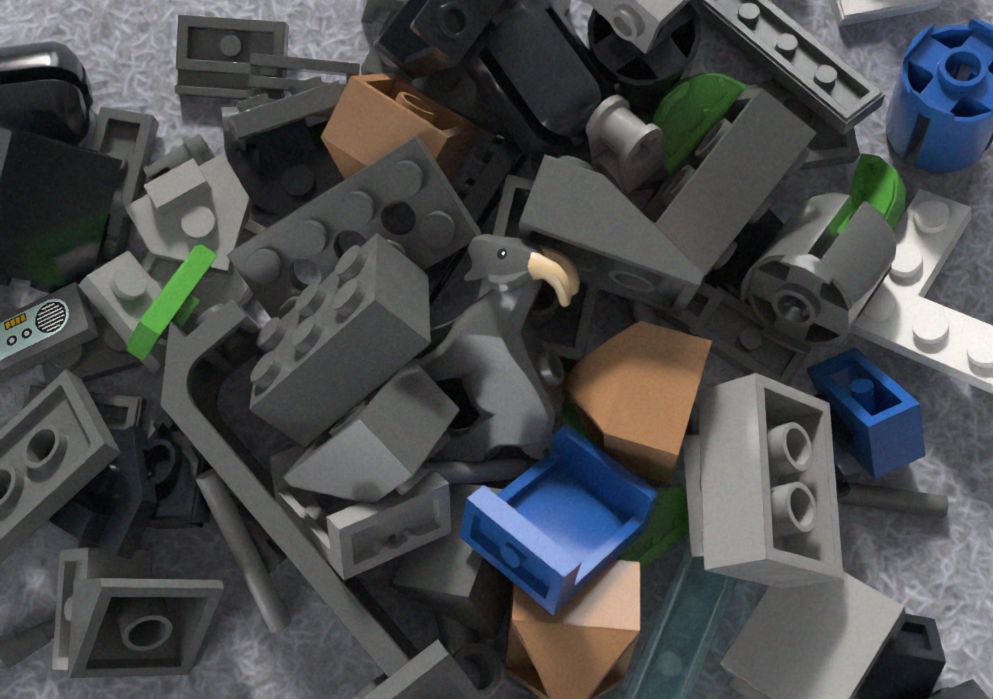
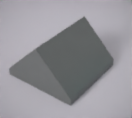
M469 484L449 485L451 533L402 554L388 586L493 639L498 635L511 599L512 581L459 537L466 498L481 486ZM487 487L496 495L503 490Z
M123 578L75 580L73 584L68 655L69 678L189 675L225 589L222 580Z

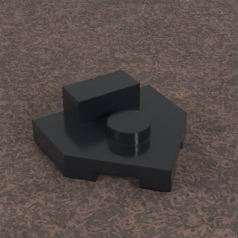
M305 118L253 136L256 145L248 147L246 152L239 150L231 153L241 184L253 203V209L269 216L273 215L283 219L344 181L341 172L321 138L329 120L309 127Z
M164 410L152 424L155 431L148 438L149 454L144 456L147 479L154 482L157 506L147 526L159 530L203 528V523L210 521L211 510L196 482V477L207 470L213 469V467Z
M133 425L112 436L121 453L48 520L78 540L97 544L115 556L132 559L157 506L154 482L147 479L144 458L150 451L147 430Z

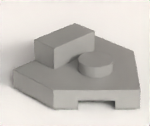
M221 153L200 166L192 158L143 185L148 193L147 195L125 206L149 251L156 259L183 263L196 245L202 244L217 254L209 271L231 276L234 265L227 257V254L238 247L253 203L226 157Z

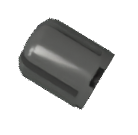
M832 192L814 196L803 202L796 208L749 269L741 283V302L743 305L749 299L753 311L765 323V326L760 331L764 336L783 348L802 354H807L811 347H828L837 343L836 348L841 345L892 269V263L896 256L894 232L883 214L866 201L860 205L840 234L837 230L849 214L852 205V195ZM805 303L806 307L802 310L801 307Z

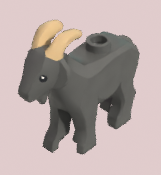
M489 234L474 237L468 246L473 264L471 270L464 275L465 281L484 278L487 280L491 290L472 303L454 320L430 328L431 343L413 359L435 383L441 380L461 378L471 405L480 415L469 428L454 430L447 427L446 431L451 435L449 441L431 458L433 462H482L484 459L494 458L503 446L521 447L532 458L543 459L549 454L546 447L554 442L556 431L563 426L566 392L561 383L564 382V369L556 352L552 349H544L529 320L534 302L544 280L555 289L561 306L567 307L570 305L572 295L579 291V274L576 266L566 255L552 248L521 238Z

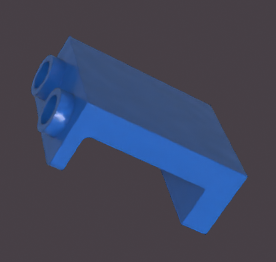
M565 424L556 431L550 453L497 495L483 485L466 498L459 537L549 613L554 615L646 531L658 499V493L639 475L632 473L601 450L592 440L585 438L572 427Z

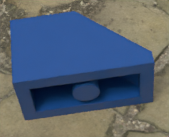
M856 347L807 368V373L817 393H824L854 437L846 450L854 456L874 479L926 456L920 403Z

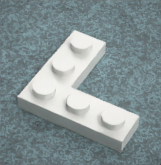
M919 189L893 231L896 241V256L892 263V269L856 321L850 333L993 394V326L924 298L970 222L971 207Z

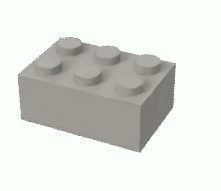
M757 373L698 391L699 417L697 427L700 440L701 475L699 484L702 495L704 570L780 589L843 580L830 403Z

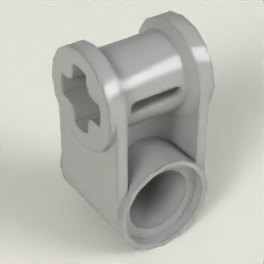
M618 94L610 96L594 110L586 125L592 160L590 165L594 172L605 175L628 197L664 166L665 159L662 151L663 131L655 124L646 125L630 111L629 102Z

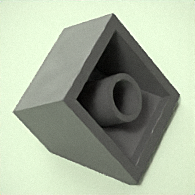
M412 358L318 436L283 478L292 487L374 504L394 489L400 495H403L413 488L427 473L428 468L423 464V461L434 456L449 441L451 435L446 431V428L460 409Z

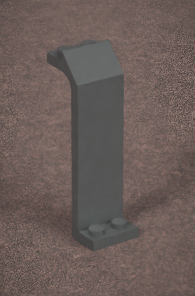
M230 299L224 305L216 304L203 312L194 324L196 329L190 334L170 321L160 405L384 671L380 677H376L353 698L362 699L420 652L356 576L343 580L276 502L272 477L220 416L217 405L219 390L231 374L258 353L259 347L256 345V340L262 327L233 299Z

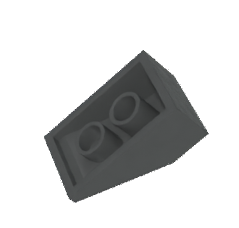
M544 155L519 221L518 238L552 248L566 255L576 266L580 282L680 317L700 287L704 273L605 175L594 172L591 165L575 157L561 156L557 159Z

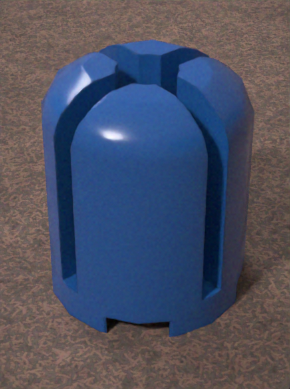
M971 19L969 25H947L934 29L935 23L931 24L913 38L904 55L886 113L885 132L893 150L905 160L923 139L931 119L914 165L916 168L930 173H949L970 167L981 158L985 150L989 149L993 141V25L978 19Z

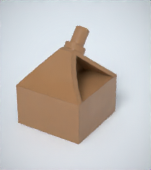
M382 73L350 77L321 138L345 180L419 134L451 184L482 129L396 74ZM393 201L388 203L387 206L394 205L402 201Z
M639 321L597 347L564 375V382L561 384L566 392L565 402L573 405L590 440L601 450L632 473L670 484L712 341Z
M612 561L554 615L549 613L512 582L505 672L541 699H598L624 681L640 634V562Z

